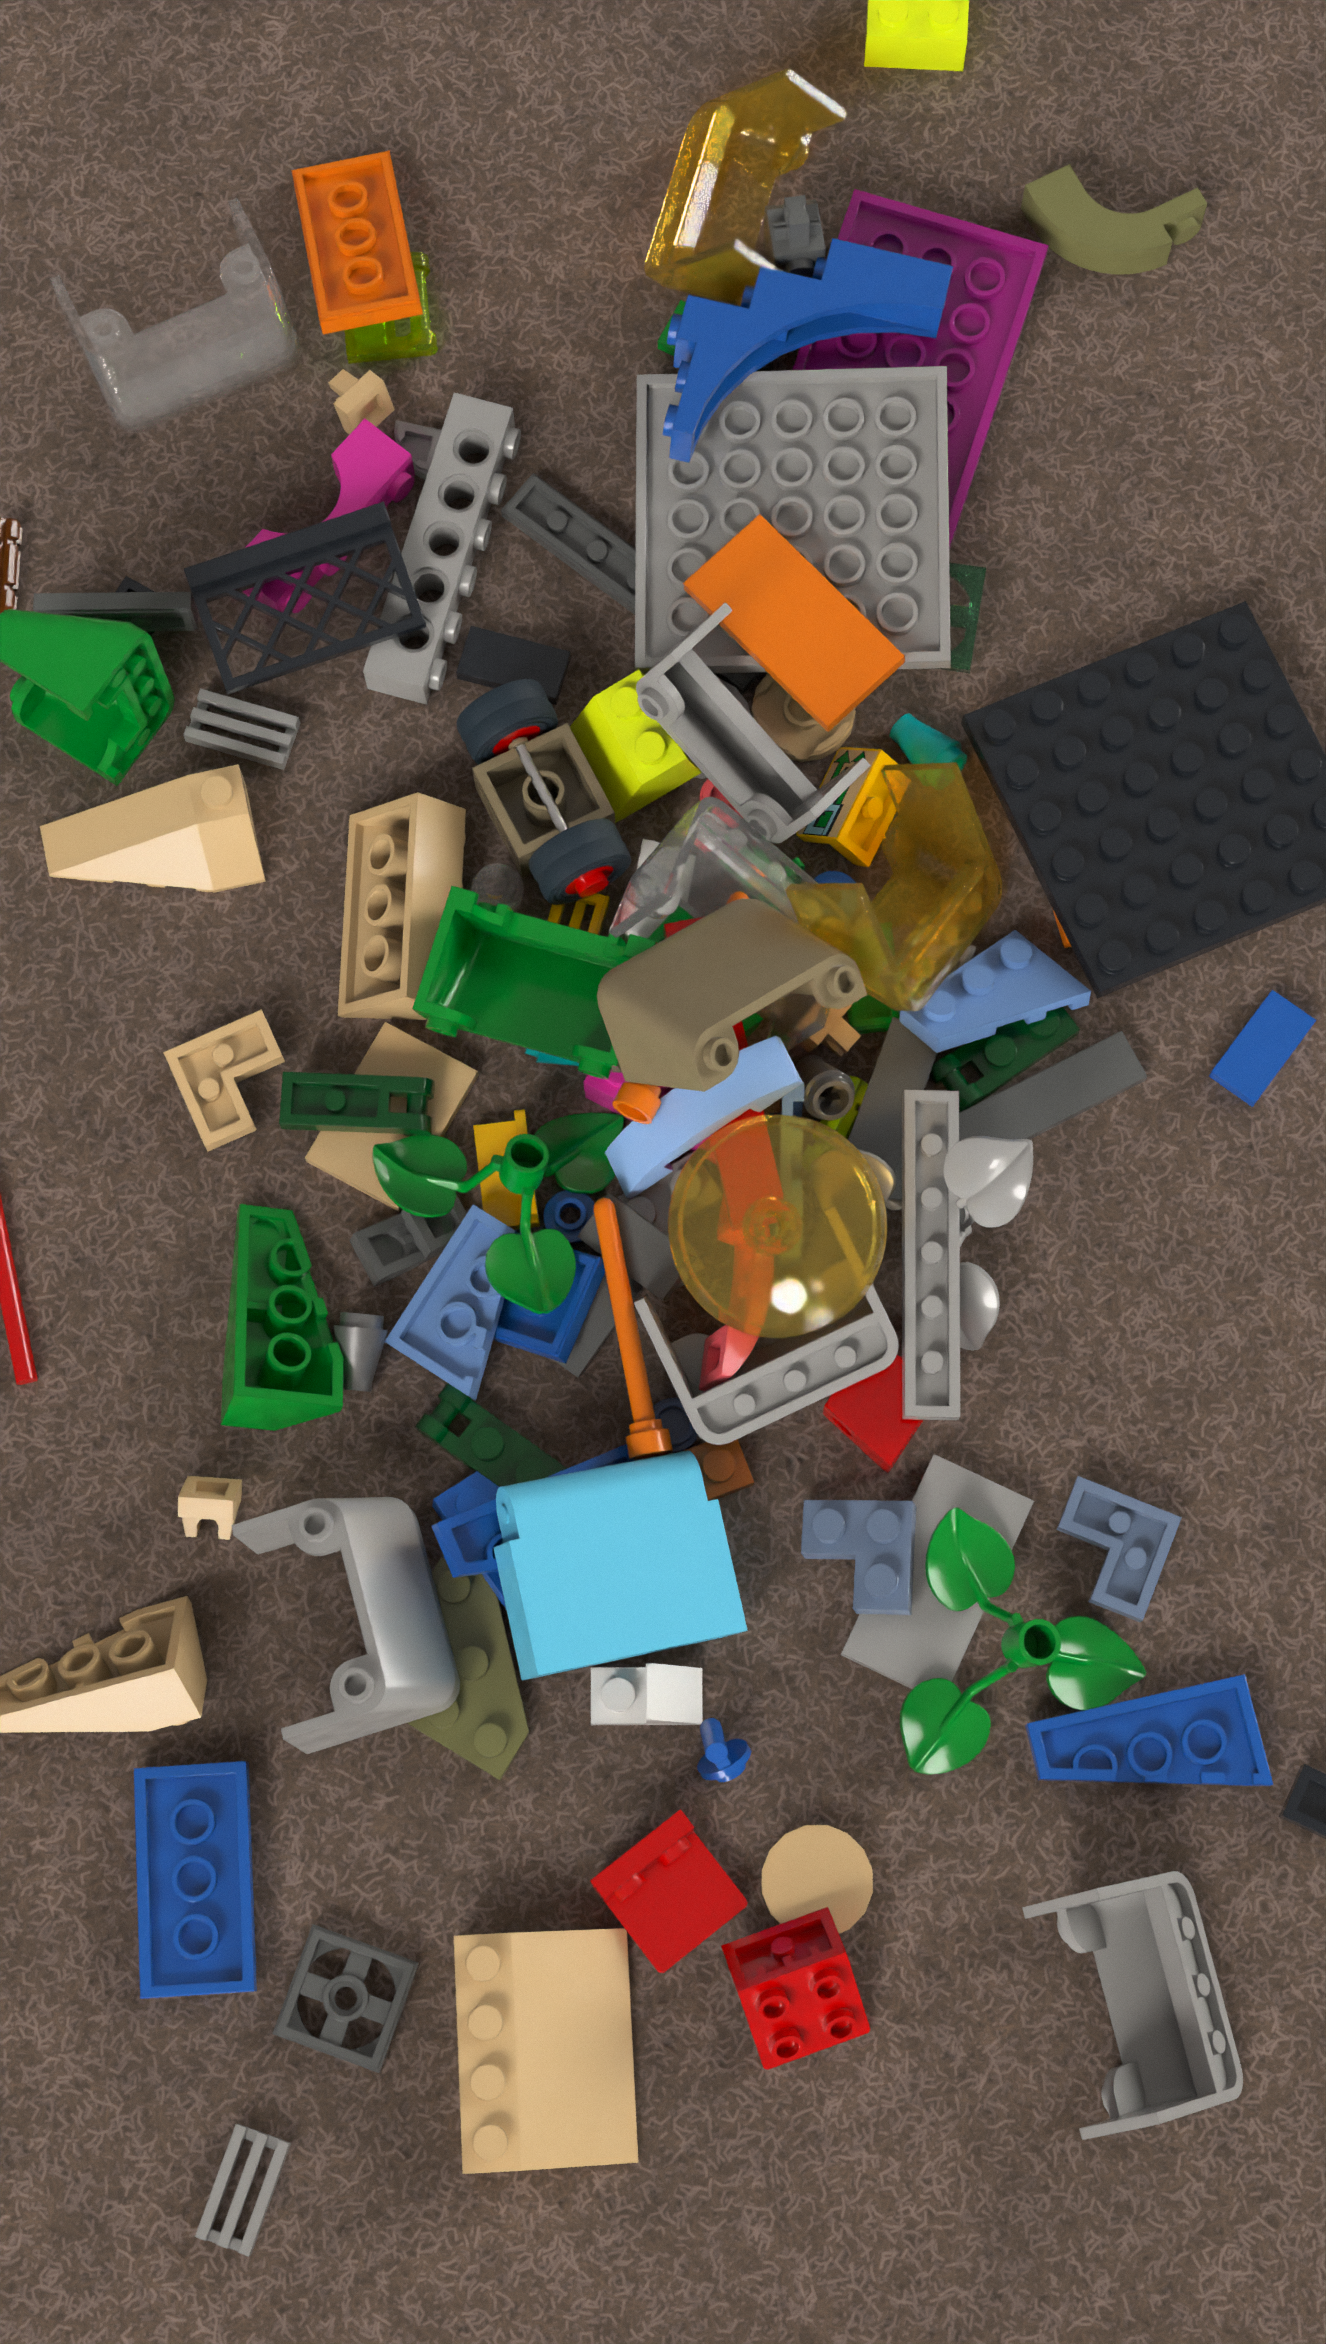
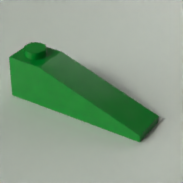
M239 1204L222 1378L221 1425L276 1431L341 1412L343 1407L344 1358L339 1343L333 1341L326 1320L328 1311L323 1298L318 1297L311 1277L310 1268L312 1265L293 1210Z

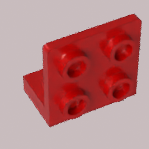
M681 1809L590 1880L591 1885L659 1973H665L745 1909L748 1904L740 1890L694 1832L695 1827Z
M828 1907L721 1945L764 2069H772L862 2036L870 2031L869 2022L845 1947Z

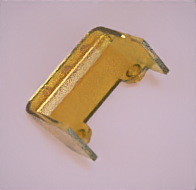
M789 68L704 103L692 116L687 126L645 261L644 270L646 276L666 288L741 306L745 286L755 287L761 266L782 271L754 252L764 218L765 206L768 205L776 177L800 168L809 155V141L812 132L845 120L847 110Z
M957 762L885 765L881 770L898 816L889 826L882 842L883 853L889 862L893 875L872 902L869 900L863 883L790 884L785 890L799 924L853 959L859 968L867 994L895 1011H919L927 1004L995 912L1002 896V879Z

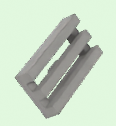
M200 688L197 696L198 704L196 708L193 707L190 715V726H186L183 734L186 742L278 769H285L301 724L299 717ZM211 707L286 729V731L281 733L209 712L208 708ZM203 724L280 747L278 752L206 732L201 730Z
M235 2124L195 2237L216 2243V2245L226 2249L238 2251V2253L245 2256H251L291 2142L241 2124ZM244 2139L253 2142L220 2232L212 2228ZM268 2147L275 2151L242 2240L234 2237L233 2234L264 2148Z

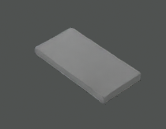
M935 1454L912 1500L916 1505L912 1615L859 1614L841 1653V1656L911 1689L922 1681L934 1678H943L952 1682L984 1612L978 1602L966 1610L955 1612L947 1609L933 1595L926 1577L925 1562L928 1544L937 1524L949 1510L958 1507L971 1517L995 1529L1002 1535L1012 1550L1034 1503L1033 1500Z

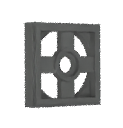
M312 1924L272 2034L381 2073L420 1963ZM340 1948L351 1950L341 1976L329 1980L308 1972L311 1964L322 1955ZM373 1959L381 1961L392 1976L396 1989L392 2002L368 1994L364 1982ZM343 1987H350L357 1994V2002L349 2010L339 2008L335 2001L337 1991ZM300 1994L323 2002L324 2008L328 2013L319 2038L314 2037L302 2021L298 2007ZM361 2016L384 2025L381 2035L371 2043L355 2049L341 2047L350 2021L356 2020Z

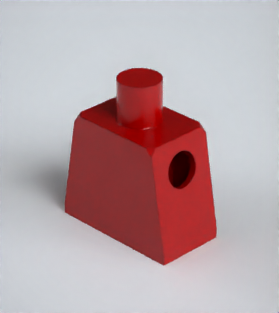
M896 1355L892 1364L886 1369L832 1394L823 1410V1415L887 1473L890 1472L923 1422V1420L902 1419V1357Z

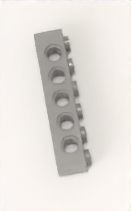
M458 393L453 394L401 553L426 622V627L370 647L363 669L367 689L426 705L431 690L439 691L441 689L447 670V660L442 659L446 643L455 644L461 628L462 614L458 613L457 609L462 596H471L476 581L477 567L472 566L476 550L485 551L489 542L492 521L486 519L491 503L500 505L504 495L507 476L501 474L506 458L514 460L519 448L521 429L515 428L512 407ZM473 453H481L487 456L482 462L475 464L464 461L465 457ZM460 498L468 499L472 502L465 509L457 510L449 507L452 501ZM443 544H451L457 547L454 553L447 556H440L434 553V550ZM395 572L391 584L401 588ZM428 590H436L443 594L434 602L428 603L418 599L422 593ZM388 592L380 619L393 624L411 618L406 600ZM415 636L428 640L419 649H408L403 646L406 640Z

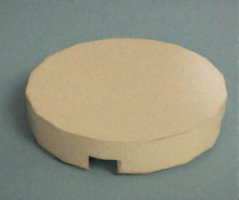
M769 673L766 674L756 687L752 705V717L789 759L799 762L823 759L837 751L851 734L856 714L854 708L835 727L827 732Z
M804 1825L784 1834L770 1849L761 1871L762 1896L770 1915L779 1924L828 1907L840 1934L849 1930L865 1914L873 1894V1870L864 1849L848 1833L829 1825Z

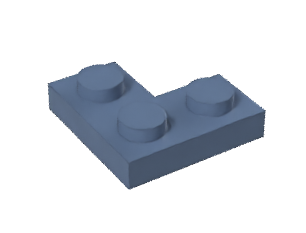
M1077 1476L1056 1530L1107 1550L1088 1602L1137 1622H1142L1182 1517Z
M804 1500L801 1554L805 1559H855L853 1610L855 1613L912 1615L916 1526L915 1503L913 1501Z

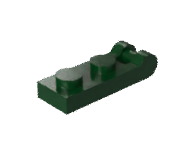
M1063 1007L1046 1012V1018L1030 1024H1027L1024 1019L997 1027L995 1035L965 1044L954 1053H950L937 1061L932 1067L930 1076L937 1085L943 1084L948 1091H959L960 1113L978 1104L1077 1036L1080 1029ZM970 1064L981 1078L971 1084L967 1082L960 1072Z
M283 1072L279 1125L281 1129L430 1136L432 1134V1117L427 1115L428 1100L434 1098L435 1082L429 1078L409 1076ZM391 1097L407 1099L406 1113L390 1112Z
M449 1383L439 1393L438 1398L441 1401L430 1416L424 1413L415 1425V1428L474 1472L478 1471L499 1487L543 1479L567 1469ZM458 1413L470 1421V1424L460 1437H457L447 1429Z

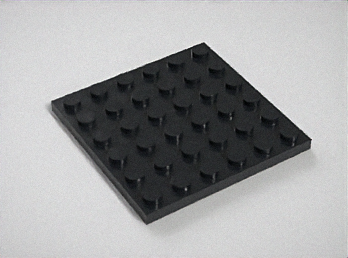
M1246 601L963 715L961 724L1097 999L1326 903V754Z

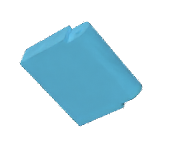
M687 1450L498 1488L496 1510L503 1544L493 1549L522 1681L719 1639L748 1631L718 1499L708 1501L699 1463L691 1451Z

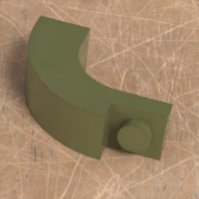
M1070 164L1026 184L1021 210L1037 236L1046 245H1049L1048 247L1077 266L1107 274L1142 273L1167 265L1172 242L1175 245H1179L1192 239L1202 226L1207 208V202L1197 187L1148 211L1140 213L1115 212L1101 206L1088 195Z

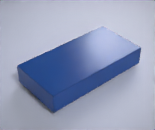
M1272 990L1211 1071L1209 1077L1253 1107L1316 1020Z

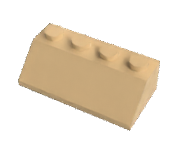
M417 792L350 815L338 1000L339 1017L426 1020V1018L416 1013L412 1008L451 886L463 889L462 874L466 839V809Z

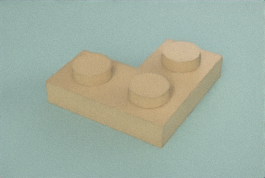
M262 1009L163 1052L208 1152L257 1130L236 1083L285 1062Z

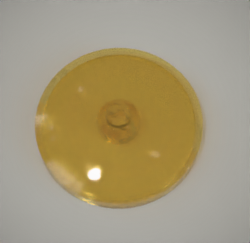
M784 1114L760 1115L736 1121L720 1129L704 1141L691 1155L683 1167L672 1193L668 1217V1234L673 1260L683 1283L694 1299L709 1314L725 1325L746 1334L768 1338H785L817 1331L834 1323L854 1308L864 1297L872 1285L883 1259L887 1238V1214L882 1191L873 1170L858 1149L845 1137L830 1127L812 1119Z

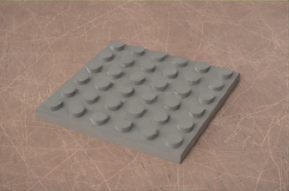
M947 366L755 371L719 405L702 430L690 463L669 458L671 437L663 436V427L669 404L679 406L682 393L675 392L678 374L637 375L635 671L639 669L645 675L675 645L710 616L684 590L683 583L759 514L905 656V663L898 669L951 668ZM719 624L692 648L713 673L767 672Z

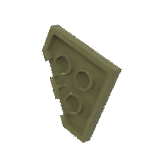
M442 1555L432 1571V1576L460 1679V1690L454 1703L446 1710L408 1722L407 1724L501 1781L530 1732L499 1600L482 1574L453 1578L444 1555Z

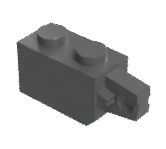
M805 195L784 198L783 205L765 206L763 253L766 268L812 278L817 257L825 258L826 250L816 199L806 200Z

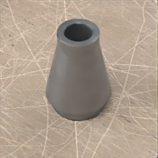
M808 1055L800 1059L795 1068L802 1082H804V1106L808 1113L813 1117L825 1120H836L847 1114L853 1105L855 1088L851 1078L825 1063L817 1055Z
M340 1313V1324L334 1325L335 1340L339 1343L344 1358L343 1389L372 1391V1381L388 1330H383L384 1316Z

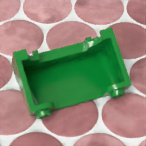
M7 609L0 613V662L22 675L10 692V701L13 702L12 714L16 722L118 786L168 719L175 703V696L152 637L131 622Z
M451 886L412 1008L416 1013L427 1019L425 1027L431 1031L451 1037H456L460 1029L578 1062V1071L600 1079L608 1080L611 1072L622 1073L598 1006V985L603 976L611 969L654 946L657 942L630 934L626 944L619 935L609 933V936L605 937L516 913L508 905L498 903L495 906L481 901L477 905L479 897L477 892Z

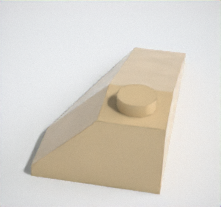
M239 764L186 775L40 826L50 877L108 883L120 881L147 884L150 887L165 888V886L193 888L196 891L213 893L266 882L248 792Z
M188 1596L137 1609L120 1617L119 1619L124 1629L95 1644L89 1633L73 1640L74 1648L54 1664L48 1665L44 1659L36 1658L1 1675L0 1733L153 1731L171 1725H183L190 1720L201 1718L207 1676L192 1603Z

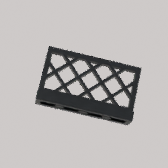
M384 502L184 568L227 694L426 627V622L393 533ZM386 544L391 563L383 579L356 567L364 550ZM353 554L349 563L339 559ZM329 563L345 571L333 596L306 584L315 566ZM303 571L299 580L290 576L297 572ZM394 572H396L401 588L389 583ZM352 575L378 587L366 612L340 600ZM278 579L295 587L283 613L257 601L265 583ZM253 588L249 597L240 593L241 591ZM302 591L328 603L317 629L290 617ZM385 591L406 600L411 618L390 624L373 615ZM229 596L245 604L233 630L212 620L207 606L208 602ZM253 608L279 620L267 646L241 634ZM335 608L341 609L362 620L354 637L340 641L324 633ZM369 623L379 628L365 633ZM286 624L312 636L304 654L291 658L274 650ZM217 632L229 637L224 648L221 646ZM319 640L329 644L328 646L315 650L319 643ZM236 641L263 653L254 671L232 677L227 659ZM270 657L280 661L278 663L266 666Z

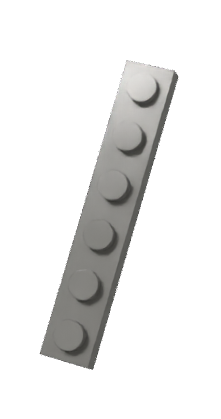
M904 1090L902 1093V1419L958 1420L960 1418L959 1208L956 1206V1201L959 1197L950 1191L944 1179L945 1157L949 1150L959 1142V1091Z

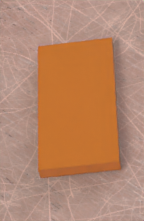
M390 150L291 170L323 335L422 315L423 312Z
M761 514L754 518L683 583L684 590L709 615L714 613L725 602L730 606L733 611L719 625L827 732L835 727L905 663V656Z

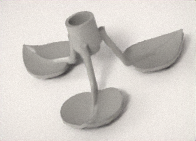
M972 1136L959 1141L949 1150L945 1157L944 1179L950 1191L959 1197L956 1201V1206L959 1208L960 1247L965 1238L972 1233L971 1224L974 1222L984 1227H999L1008 1223L1019 1213L1027 1197L1032 1178V1140ZM837 1149L820 1155L812 1162L811 1173L823 1210L825 1211L826 1208L835 1204L848 1233L856 1235L873 1233L885 1224L887 1208L891 1210L902 1209V1199L890 1198L896 1187L895 1173L880 1157L863 1150ZM962 1262L960 1263V1348L974 1351L979 1350L983 1346L985 1338L996 1323L1000 1307L999 1293L993 1279L984 1269L973 1263Z

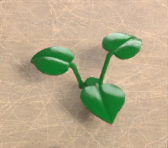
M580 1113L553 1119L541 1126L534 1135L520 1134L513 1137L507 1143L503 1156L493 1155L488 1165L466 1181H463L467 1172V1161L464 1154L455 1143L436 1135H414L390 1143L375 1144L372 1151L373 1165L383 1190L397 1206L410 1214L430 1218L444 1216L453 1209L456 1191L467 1193L498 1171L502 1184L509 1191L521 1194V1235L515 1233L503 1234L493 1241L485 1258L487 1278L492 1287L505 1299L534 1313L548 1314L558 1308L568 1296L575 1277L576 1260L573 1248L561 1232L555 1229H542L531 1234L530 1220L534 1190L540 1186L543 1177H550L553 1174L557 1183L563 1189L572 1193H594L607 1187L616 1175L605 1151L622 1132L624 1118L622 1115L612 1113Z
M958 1507L949 1510L942 1517L931 1535L927 1548L925 1569L928 1585L937 1600L949 1610L955 1612L963 1611L978 1602L984 1612L1008 1623L1009 1628L1005 1631L1001 1641V1648L1006 1661L1003 1665L968 1686L962 1694L953 1682L943 1678L922 1681L910 1690L900 1710V1730L907 1761L914 1772L927 1775L942 1774L958 1769L973 1760L987 1742L991 1720L983 1707L970 1700L974 1695L1005 1675L1015 1672L1018 1668H1030L1050 1663L1046 1672V1681L1050 1691L1063 1705L1078 1711L1109 1704L1123 1691L1146 1676L1144 1666L1129 1645L1114 1631L1097 1620L1089 1617L1074 1616L1060 1620L1055 1625L1043 1619L1024 1622L1019 1613H1010L992 1604L988 1598L997 1597L1005 1593L1013 1580L1015 1561L1011 1548L995 1529L971 1517Z

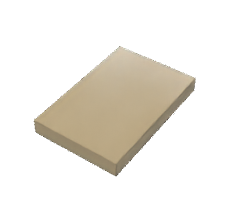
M387 1022L383 1024L354 1073L357 1075L409 1076L432 1079L435 1082L434 1098L428 1100L427 1115L432 1117L431 1135L441 1137L445 1135L479 1076L477 1070ZM391 1097L390 1112L406 1113L407 1099ZM320 1131L305 1156L306 1162L400 1212L401 1208L389 1198L378 1181L373 1165L372 1151L375 1144L390 1143L409 1136L391 1133Z

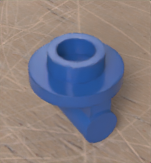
M714 1718L705 1719L700 1725L705 1755L699 1760L697 1769L705 1780L730 1781L745 1770L746 1762L751 1755V1749L743 1739H731L726 1742L721 1723Z

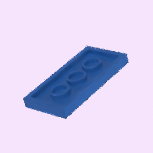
M247 1761L134 1768L140 1999L257 1992L249 1763Z

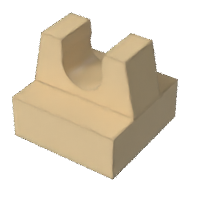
M342 369L328 382L330 388L339 395L333 404L344 430L349 435L364 418L377 427L395 410L384 380L371 370L360 379H357Z
M821 1005L792 1040L807 1052L812 1051L822 1043L841 1057L849 1051L861 1036L842 1018L852 1005L841 1009H832Z
M187 1476L178 1496V1517H182L185 1536L197 1537L200 1531L201 1519H210L218 1524V1539L230 1540L233 1532L231 1525L235 1524L238 1508L241 1503L242 1480Z

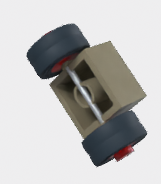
M521 679L498 686L478 697L461 712L456 725L468 752L478 764L472 768L476 791L521 878L532 874L538 882L544 898L550 904L562 905L600 892L628 869L631 864V856L616 828L615 812L568 723L557 727V714L548 701L544 689L536 680Z

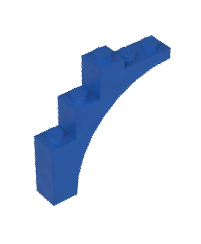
M832 238L828 257H817L812 278L761 266L755 287L745 286L740 307L688 295L683 314L673 313L667 337V344L675 346L673 367L679 368L675 392L682 393L679 406L669 404L665 417L663 436L671 437L669 458L690 463L702 430L722 401L750 374L785 353L816 341L856 333H903L936 338L947 298L953 266Z

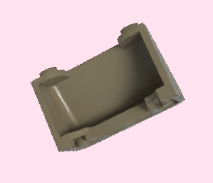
M741 898L726 904L611 969L603 976L598 985L597 1000L625 1082L705 1092L728 1078L738 1063L739 1047L732 1027L735 1024L791 993L814 995L817 1002L822 1006L841 1009L867 995L859 968L848 955L764 901Z

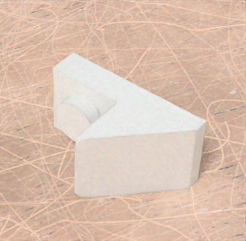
M646 1663V1667H591V1725H701L703 1722L702 1668Z

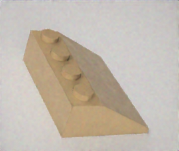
M625 1928L454 1936L463 2174L638 2163L628 1938Z

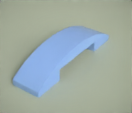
M773 1036L740 1050L738 1063L733 1073L724 1081L705 1092L674 1088L660 1098L661 1105L651 1124L632 1121L615 1138L605 1151V1154L626 1198H634L674 1171L670 1162L748 1109L761 1112L803 1084L780 1037Z

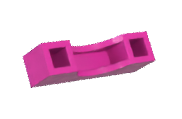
M365 418L331 454L335 475L341 484V489L336 506L322 522L384 502L385 507L392 500L398 503L407 496L414 485L415 471L412 455ZM262 529L246 547L285 535V533ZM347 556L342 557V558H339V559L345 561L346 558H347ZM329 563L315 566L306 584L314 586L324 574L332 576L339 568ZM303 571L297 572L290 576L299 580ZM278 579L265 583L257 601L283 613L295 587ZM253 588L244 590L242 592H244L247 596H250ZM302 591L292 612H300L308 604L312 596Z

